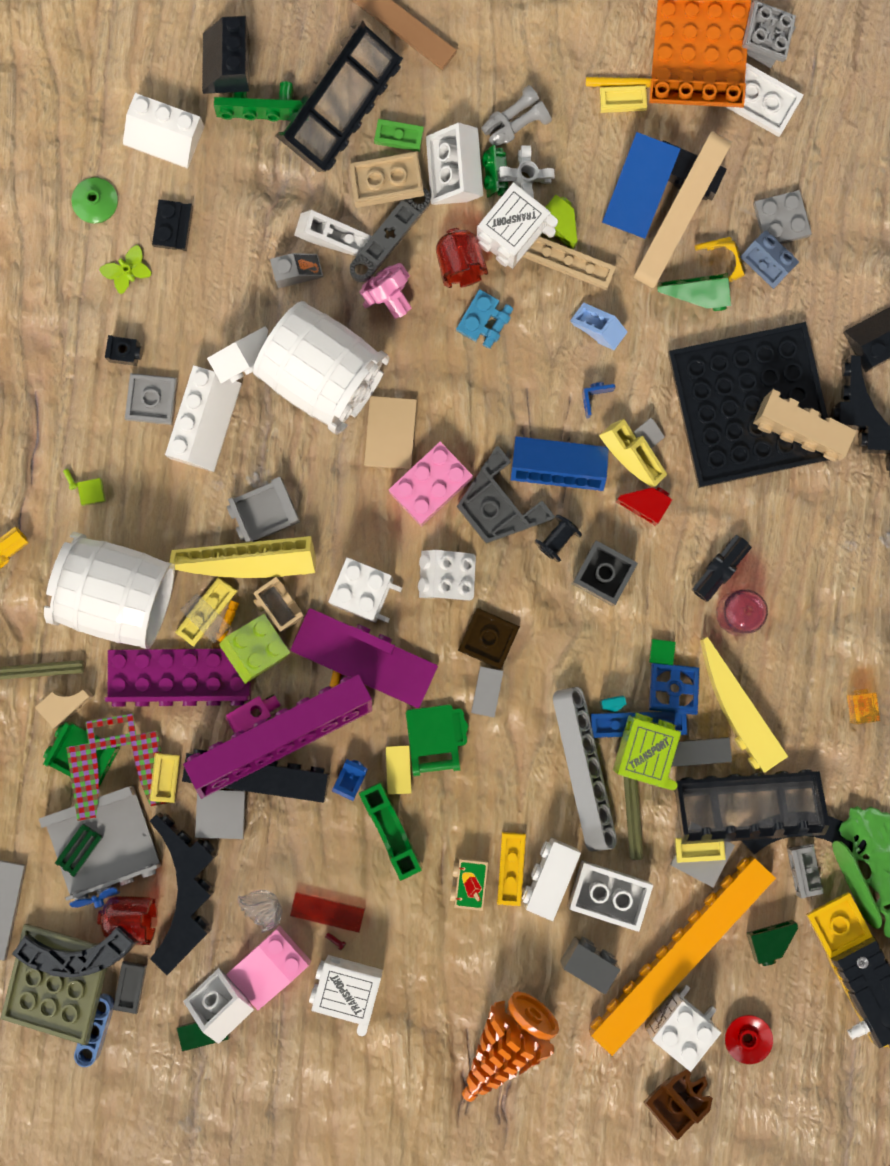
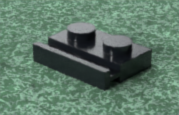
M158 200L152 241L153 247L187 251L193 205L191 203L183 204L182 202Z

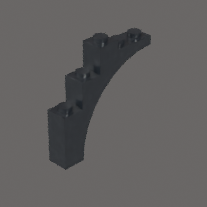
M851 355L842 364V376H845V385L841 389V399H844V402H839L835 405V408H832L831 418L854 430H862L858 440L859 446L862 447V453L890 454V425L886 423L876 410L867 393L862 376L861 356ZM887 457V460H886V470L889 471V477H890V457Z
M158 813L149 822L162 836L171 853L176 870L178 891L176 910L171 927L162 944L150 960L168 975L211 931L208 927V921L201 915L197 917L194 913L214 894L209 881L203 877L200 879L198 875L217 855L214 853L215 847L209 841L205 840L203 842L199 839L192 844V838L185 831H179L174 826L175 821L168 814L162 815Z

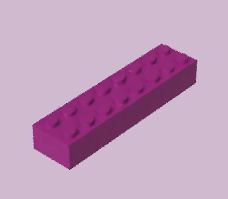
M359 674L354 677L349 675L340 680V684L333 688L328 686L318 692L319 695L311 699L309 697L301 699L296 703L297 706L290 710L284 708L278 711L275 717L268 721L263 719L256 722L253 728L246 732L244 730L236 732L231 736V740L225 743L217 742L211 745L209 751L203 754L196 753L188 757L187 762L183 763L199 797L203 799L372 712V698Z

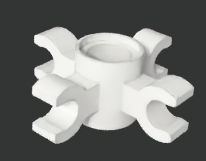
M524 145L521 146V150H518L519 167H500V171L497 172L498 182L513 181L532 198H534L533 182L550 184L552 182L551 179L555 178L553 168L538 169L537 165L531 161V146ZM521 172L527 173L530 178H525Z

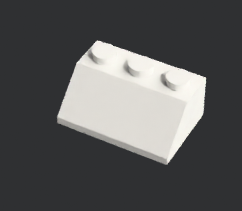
M135 93L126 114L123 145L188 169L203 132L204 124L200 116Z
M458 122L426 136L431 204L464 203L482 197L483 185L478 128Z

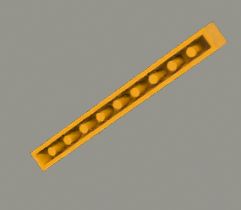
M750 856L748 859L745 857L737 864L736 868L738 870L732 876L728 875L720 883L721 888L716 894L712 892L704 900V907L700 911L695 910L689 916V923L683 929L680 927L674 932L671 937L673 940L668 946L663 945L656 952V959L651 964L646 963L640 969V976L634 982L631 980L625 985L622 990L624 993L618 1000L614 998L607 1005L606 1009L608 1011L602 1017L597 1016L590 1024L591 1029L589 1030L591 1037L611 1056L618 1051L776 879L754 857Z

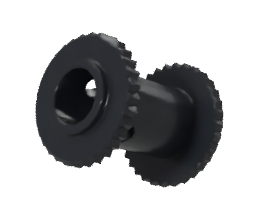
M557 514L555 516L559 521L557 527L552 530L543 542L536 539L535 544L547 557L560 562L561 559L557 555L571 536L581 537L582 533L569 519Z

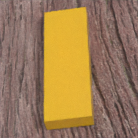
M502 832L497 905L521 906L525 833Z

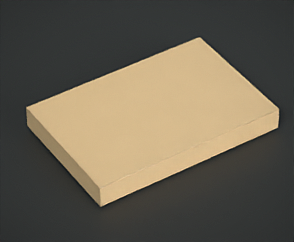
M418 151L349 163L356 208L424 196Z
M370 396L364 466L411 469L416 399Z

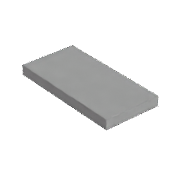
M0 860V960L5 961L7 959L26 865Z

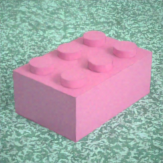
M439 442L389 489V493L422 527L472 480L473 475Z

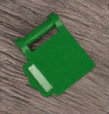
M452 705L407 710L406 720L413 776H421L420 773L449 769L461 771L458 746H464L467 743L466 733L468 731V724L464 719L463 710L453 709ZM450 752L452 755V760L419 764L418 759L420 756Z

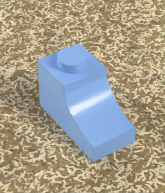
M586 303L581 305L570 320L575 327L590 335L599 344L612 350L616 349L628 332L616 316Z

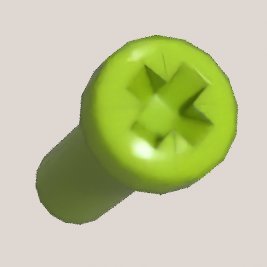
M69 469L63 470L70 485L69 489H76L78 485L74 482Z

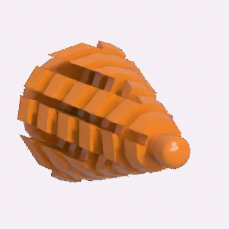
M518 991L511 995L508 1001L507 1013L505 1012V1001L495 1002L494 1005H491L489 1016L480 1038V1044H478L475 1053L476 1058L474 1057L472 1061V1070L469 1071L467 1076L468 1085L462 1091V1096L466 1101L472 1102L478 1094L485 1095L492 1088L497 1089L508 1079L511 1080L516 1077L517 1071H519L520 1075L529 1068L539 1064L540 1061L546 1060L554 1053V1045L550 1043V1039L558 1034L559 1025L554 1015L543 1003L527 993Z

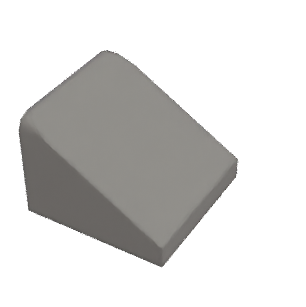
M652 418L648 419L633 432L636 438L643 436L650 448L665 438Z

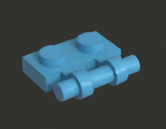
M479 289L457 326L456 331L477 342L480 335H483L486 339L482 345L491 349L494 342L499 340V333L503 326L510 321V314L513 308L506 304L502 311H498L496 308L499 300ZM493 317L496 319V322L492 329L486 328L485 326L488 321Z

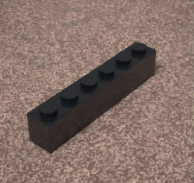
M193 749V753H186L185 762H187V758L196 753L203 754L207 750ZM275 761L224 788L324 803L326 801L330 773H326L323 767L311 766L310 770L301 769V764L287 763L286 767L279 766L278 761ZM184 767L182 782L192 783Z

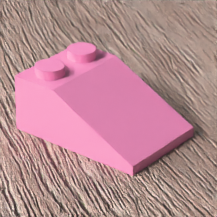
M279 925L231 969L226 976L250 1003L259 1010L309 966L311 960Z

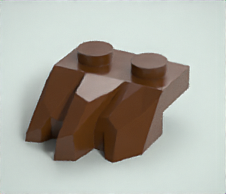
M688 1069L664 1081L643 1101L645 1106L674 1140H679L694 1123L698 1124L710 1112L713 1100L712 1097L702 1096L701 1094L708 1085L706 1077L704 1076L691 1082V1072Z

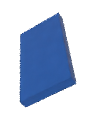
M636 132L602 223L646 239L681 148Z

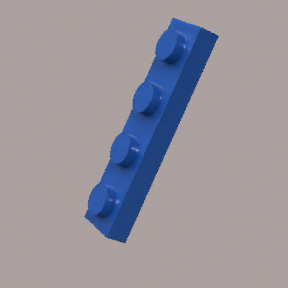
M633 712L590 714L594 738L622 737L628 716L635 717L636 713L650 716L653 718L652 722L657 724L659 719L676 725L675 729L680 731L681 735H687L686 714Z

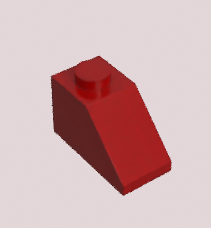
M652 487L620 495L616 503L656 526L673 499L668 497L670 494L664 489Z

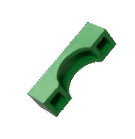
M382 781L360 791V798L382 838L399 880L402 881L422 871L423 867Z

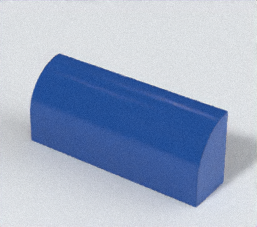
M515 436L510 480L604 491L607 479L609 449L604 446Z

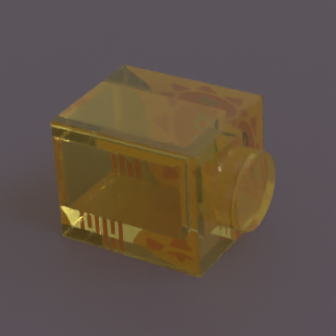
M867 688L854 690V695H847L851 724L880 721L876 693H869Z

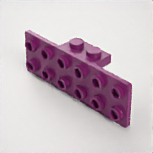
M310 608L290 649L292 652L345 676L352 675L354 677L359 674L363 684L416 708L421 706L438 668L436 664L391 644L393 639L379 634L378 637L369 634L371 629L360 624L355 628Z

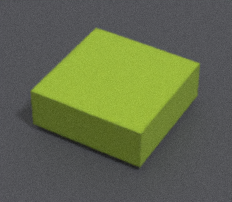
M101 478L77 482L82 506L106 502Z

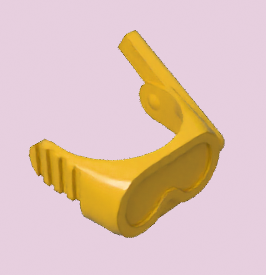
M731 237L695 244V251L703 249L710 251L720 247H725L732 251L736 257V267L729 277V282L745 276L737 244Z

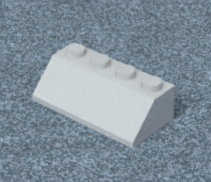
M193 365L165 455L171 460L215 472L242 383L237 381L232 383L230 379L221 383L214 371Z

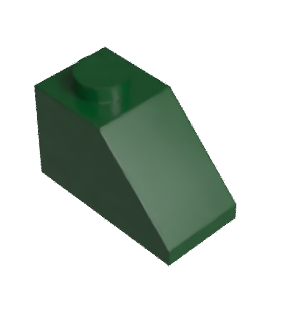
M789 920L746 932L754 961L762 964V966H769L775 964L776 959L782 958L798 930L797 923Z

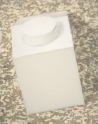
M313 210L300 214L294 236L313 244L357 256L372 237Z

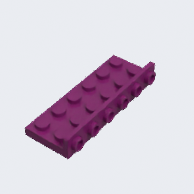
M222 649L108 650V696L105 697V702H112V707H125L126 702H135V706H150V702L159 701V706H173V701H183V706H197V701H206V706H221V701H230V706L244 705V701H251V681L246 684L243 682Z

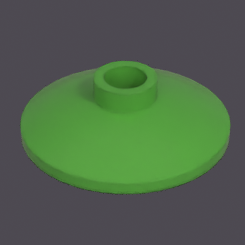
M89 178L82 181L76 186L72 194L71 201L74 212L80 219L88 223L97 224L108 220L113 216L118 206L116 190L108 181L101 178ZM91 195L97 196L95 201H89V197Z

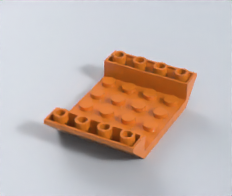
M658 0L649 103L744 108L747 49L743 48L742 44L751 0Z

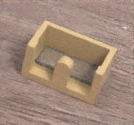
M275 577L253 593L256 597L253 600L261 612L263 610L267 612L270 617L268 620L275 631L279 629L280 632H284L305 617L278 577Z

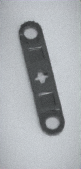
M423 187L425 202L421 203V205L415 204L412 198L401 200L350 264V275L355 281H368L430 205V193L427 189ZM395 230V238L389 237L387 239L385 231ZM359 264H364L368 267V271L366 274L359 275L355 272V267Z

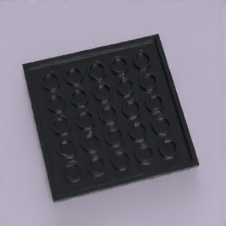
M806 322L668 351L698 488L830 461L823 457L824 453L817 450L815 452L807 451L801 447L802 444L795 441L793 443L786 442L780 439L779 434L774 432L765 433L758 429V425L753 424L764 397L773 389L780 392L779 397L782 399L792 398L798 401V405L802 409L812 408L822 415L821 419L825 420L828 417Z

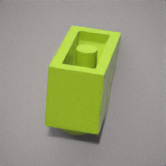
M555 194L545 207L558 220L557 226L554 227L556 231L554 236L568 248L574 250L577 244L574 208L567 198H560Z

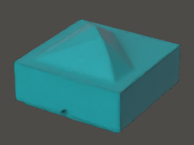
M624 696L601 699L600 701L601 709L610 712H616L624 705H627Z

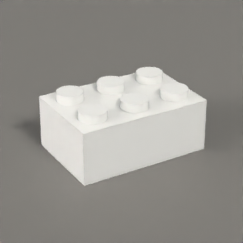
M551 837L550 841H545L540 854L543 858L540 864H535L531 873L533 882L531 887L526 886L522 899L527 911L553 921L581 852L577 848Z
M581 860L567 906L569 910L639 932L653 884L649 881Z

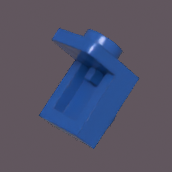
M346 759L332 792L354 801L368 769L359 761Z

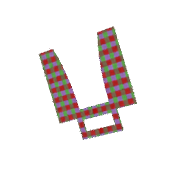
M133 714L87 721L85 723L88 743L66 747L77 821L96 818L99 793L96 750L132 744L139 779L150 806L169 803L149 800L155 753H161L158 731L136 735ZM123 722L128 723L129 734L95 740V727Z

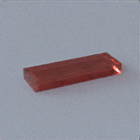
M296 892L290 916L359 933L365 908Z

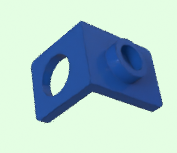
M604 382L591 384V388L583 389L582 397L586 419L591 417L589 395L613 392L616 388L615 384L604 385Z

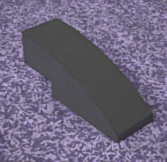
M730 738L679 741L671 767L732 762Z

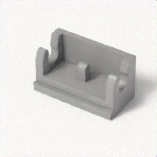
M814 844L787 848L796 896L802 899L823 894Z

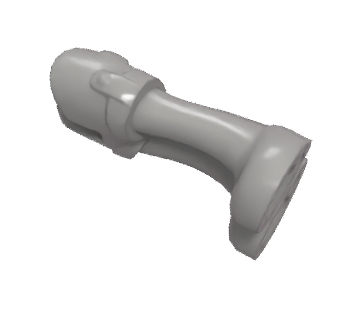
M530 85L523 89V95L515 104L502 113L499 111L494 112L481 127L485 135L494 133L489 138L491 145L498 146L511 142L515 138V133L533 121L538 120L544 125L552 121L544 103L539 101L536 91ZM529 106L532 107L529 111H527L525 114H523L516 120L512 122L509 121L525 108Z

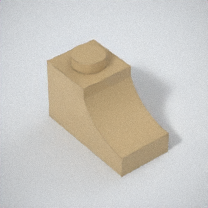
M83 689L72 696H63L58 691H52L51 693L48 691L38 699L40 703L35 709L53 729H56L61 724H65L94 695L88 689Z

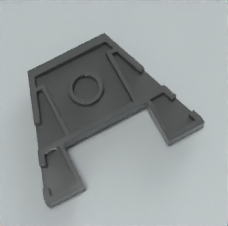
M499 446L495 447L457 505L458 510L485 544L555 518L543 501L522 515L495 482L493 477L511 463Z

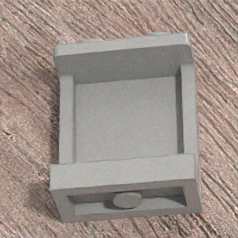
M281 477L271 480L272 483L237 498L232 497L228 499L230 505L227 506V510L231 518H236L239 527H236V531L241 541L245 539L246 543L255 542L300 523Z

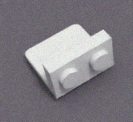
M444 550L421 551L419 560L420 580L418 582L419 598H445L467 601L474 598L476 556L474 554Z

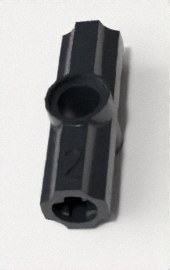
M735 535L725 546L724 550L718 553L706 567V572L691 589L694 594L708 602L718 591L719 587L725 584L735 573L737 565L752 548L749 543Z

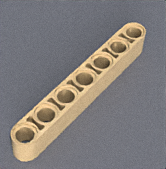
M711 131L633 279L654 289L728 152L732 141Z

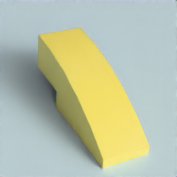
M625 419L612 423L599 435L612 454L632 474L650 487H655L667 475L643 436L636 438Z

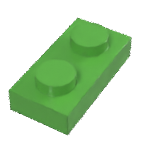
M378 119L374 144L420 152L424 127Z

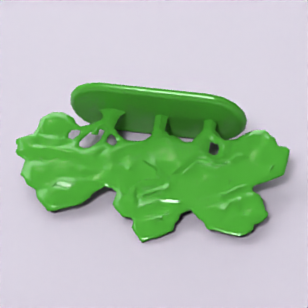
M858 806L855 808L851 807L849 818L841 823L839 831L843 838L853 842V852L843 842L838 840L833 842V852L863 917L873 928L878 929L882 925L880 912L883 913L886 919L884 934L890 938V909L886 910L883 907L890 904V813L881 812L873 807L865 810ZM856 835L859 836L857 842H855L854 836ZM862 840H865L866 848L861 854H858L861 851L858 846ZM867 854L869 859H864L863 856ZM858 860L864 861L869 865L871 869L870 878L864 879L857 864ZM869 885L880 895L876 903L868 888Z

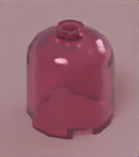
M750 589L733 590L725 594L720 600L716 609L717 621L720 627L729 634L747 636L760 630L766 623L768 606L764 598L756 591Z

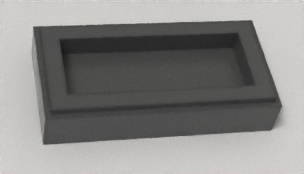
M128 961L122 962L113 1010L133 1014L138 1013L147 965Z

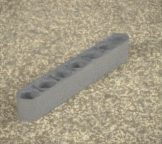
M579 687L558 690L553 695V704L585 845L591 852L613 849L616 846L617 838L584 693Z

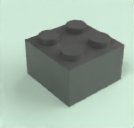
M596 540L577 572L572 585L614 606L638 563Z
M583 936L581 939L574 937L560 960L563 969L606 995L621 970L617 964L618 960L615 959L613 954L604 949L601 952L596 950L597 948L594 946V943Z

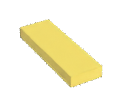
M218 577L175 633L195 647L238 591Z

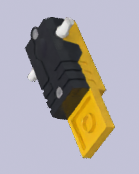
M847 892L807 913L806 916L861 1021L852 1026L853 1028L847 1030L850 1038L853 1040L856 1037L859 1038L867 1034L871 1042L878 1048L888 1047L890 1049V964L885 959L882 949L879 948L876 938L872 936L851 894Z

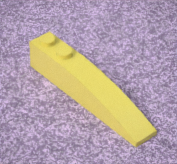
M307 536L172 550L169 563L175 564V570L194 574L234 578H269L315 573L316 555L312 537Z
M705 637L700 640L706 669L722 712L736 735L734 740L742 751L745 749L749 754L748 762L755 771L759 769L760 772L765 773L786 759L788 755L709 638Z

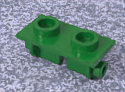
M492 145L484 152L482 157V164L485 167L484 188L487 192V198L496 192L498 196H503L509 188L508 182H498L497 173L500 171V167H507L506 153L503 148H496L495 145Z

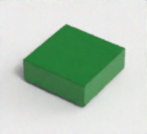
M651 639L649 663L673 665L676 642Z

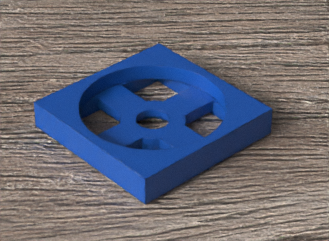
M652 663L649 710L697 715L699 667ZM670 671V680L667 682L656 681L660 674ZM680 672L685 674L693 685L684 684L680 680ZM672 684L678 685L679 691L672 692L670 686ZM656 691L666 692L669 695V704H662L656 697ZM682 694L693 695V699L688 705L679 706V696Z

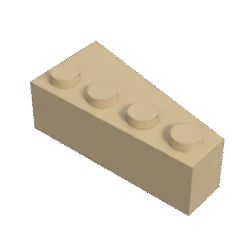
M774 389L764 397L753 424L758 425L759 430L765 433H777L780 435V439L786 442H798L807 451L815 452L817 450L824 453L823 457L831 461L841 460L846 457L856 430L832 418L827 417L823 420L821 419L822 415L812 408L802 409L799 407L798 401L792 398L782 399L779 397L780 392Z

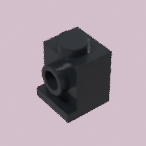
M108 335L105 359L110 363L137 366L138 360H141L143 355V347L140 346V342L137 339ZM122 346H127L125 353H121Z

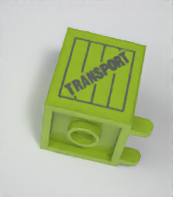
M636 713L635 717L629 715L613 771L624 777L661 788L675 790L677 783L668 776L681 732L675 729V724L659 719L657 724L652 722L653 718L640 713Z

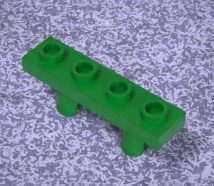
M288 81L280 82L279 100L246 98L247 92H233L232 98L214 97L216 117L226 120L232 118H243L249 121L267 119L273 122L288 120L289 116L292 113H297L303 105L301 100H292L293 84Z

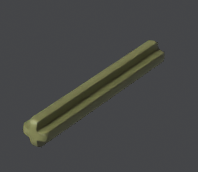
M76 660L0 667V680L83 673L84 662Z
M624 777L630 859L641 860L643 859L638 783L637 780Z

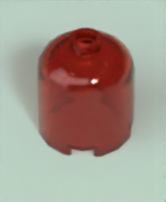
M449 229L436 244V254L444 286L452 288V284H460L461 288L480 282L482 280L481 275H488V269L481 247L478 244V238L469 230Z
M114 896L105 903L103 910H99L97 916V924L101 925L103 936L107 938L116 927L122 926L138 940L136 945H150L156 928H151L152 917L157 918L156 899L143 896Z

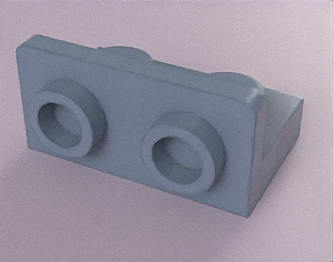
M764 231L755 239L740 257L773 289L799 263L793 254L768 231Z

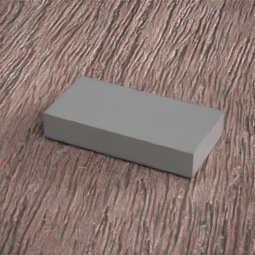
M480 666L471 713L495 717L503 671Z

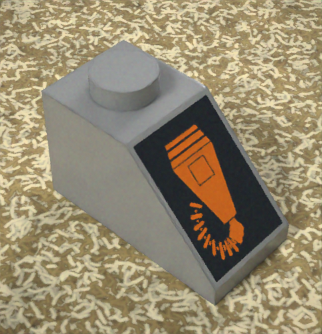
M292 253L270 259L278 288L323 277L318 254Z

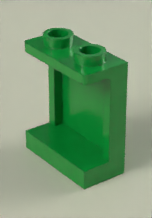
M65 722L64 725L61 724L55 733L57 739L53 746L50 745L43 755V758H45L43 765L46 767L50 766L71 777L66 747L87 744L88 736L86 729L72 722ZM95 735V740L101 739V737ZM120 747L96 750L99 788Z

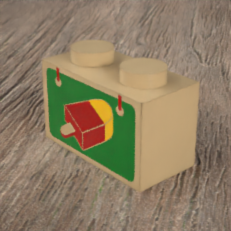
M459 857V863L454 862L453 877H457L456 887L451 886L450 901H454V908L483 911L488 860Z

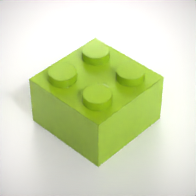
M265 614L232 632L219 644L245 684L283 661L290 654Z

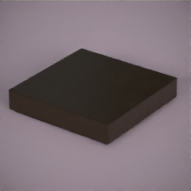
M476 608L458 651L501 670L520 626Z

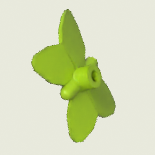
M139 245L129 249L125 255V261L122 258L118 260L120 265L108 263L99 269L104 277L114 280L115 288L120 294L126 291L129 281H135V277L148 278L151 276V271L148 267L141 263L143 254Z

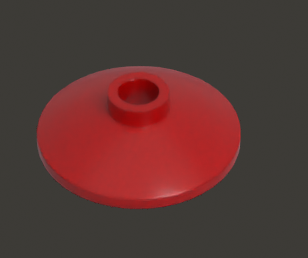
M743 1015L734 1019L727 1027L725 1046L728 1053L736 1061L743 1064H756L763 1061L771 1052L773 1034L768 1024L761 1018L754 1015ZM745 1034H751L750 1041L745 1042L743 1040Z

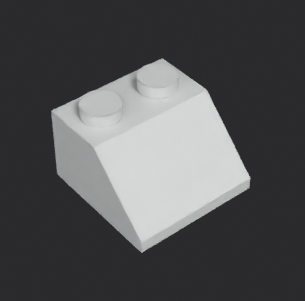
M266 326L207 358L221 383L228 379L232 383L244 377L243 371L246 375L253 372L255 361L267 339L268 329Z
M219 968L183 1001L201 1031L218 1044L254 1010L247 998Z

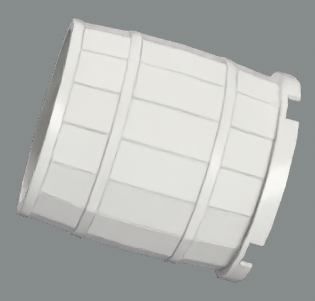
M301 301L286 312L267 337L255 361L253 374L270 386L278 395L307 413L310 417L328 425V429L335 435H338L347 428L348 425L344 422L351 415L355 418L365 406L384 374L380 370L382 363L387 366L390 358L382 350L377 352L361 337L329 315Z
M73 532L70 537L74 538L73 541L63 544L49 579L46 594L52 596L50 607H44L46 623L53 625L63 624L76 631L95 637L149 649L160 631L167 612L174 585L175 564L164 562L146 553L106 541L87 539L86 535Z

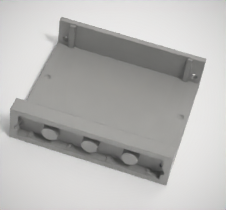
M134 785L98 797L96 818L77 821L76 809L73 806L39 819L41 828L47 826L57 859L82 824L85 823L103 836L75 877L71 876L68 871H64L60 866L70 894L65 897L66 901L74 899V901L89 898L88 893L97 891V894H100L104 890L111 888L110 885L118 882L120 886L134 882L133 877L142 874L143 878L156 874L155 869L162 866ZM84 831L82 836L79 838L77 843L74 845L72 850L64 859L65 863H67L69 858L72 856V854L77 849V847L82 842V840L88 832ZM92 836L72 863V868H75L95 840V837Z

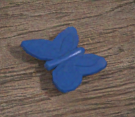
M111 887L101 892L98 897L93 895L91 899L75 900L70 902L69 905L78 908L94 903L95 909L105 906L103 899L117 895L120 891L115 887Z

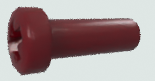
M329 932L325 936V938L338 946L340 951L346 945V942H341Z

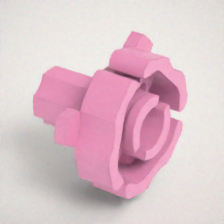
M401 263L384 268L376 274L377 276L371 277L362 285L359 293L365 300L363 303L365 309L375 303L381 304L384 302L395 319L404 316L412 309L401 291L410 277Z

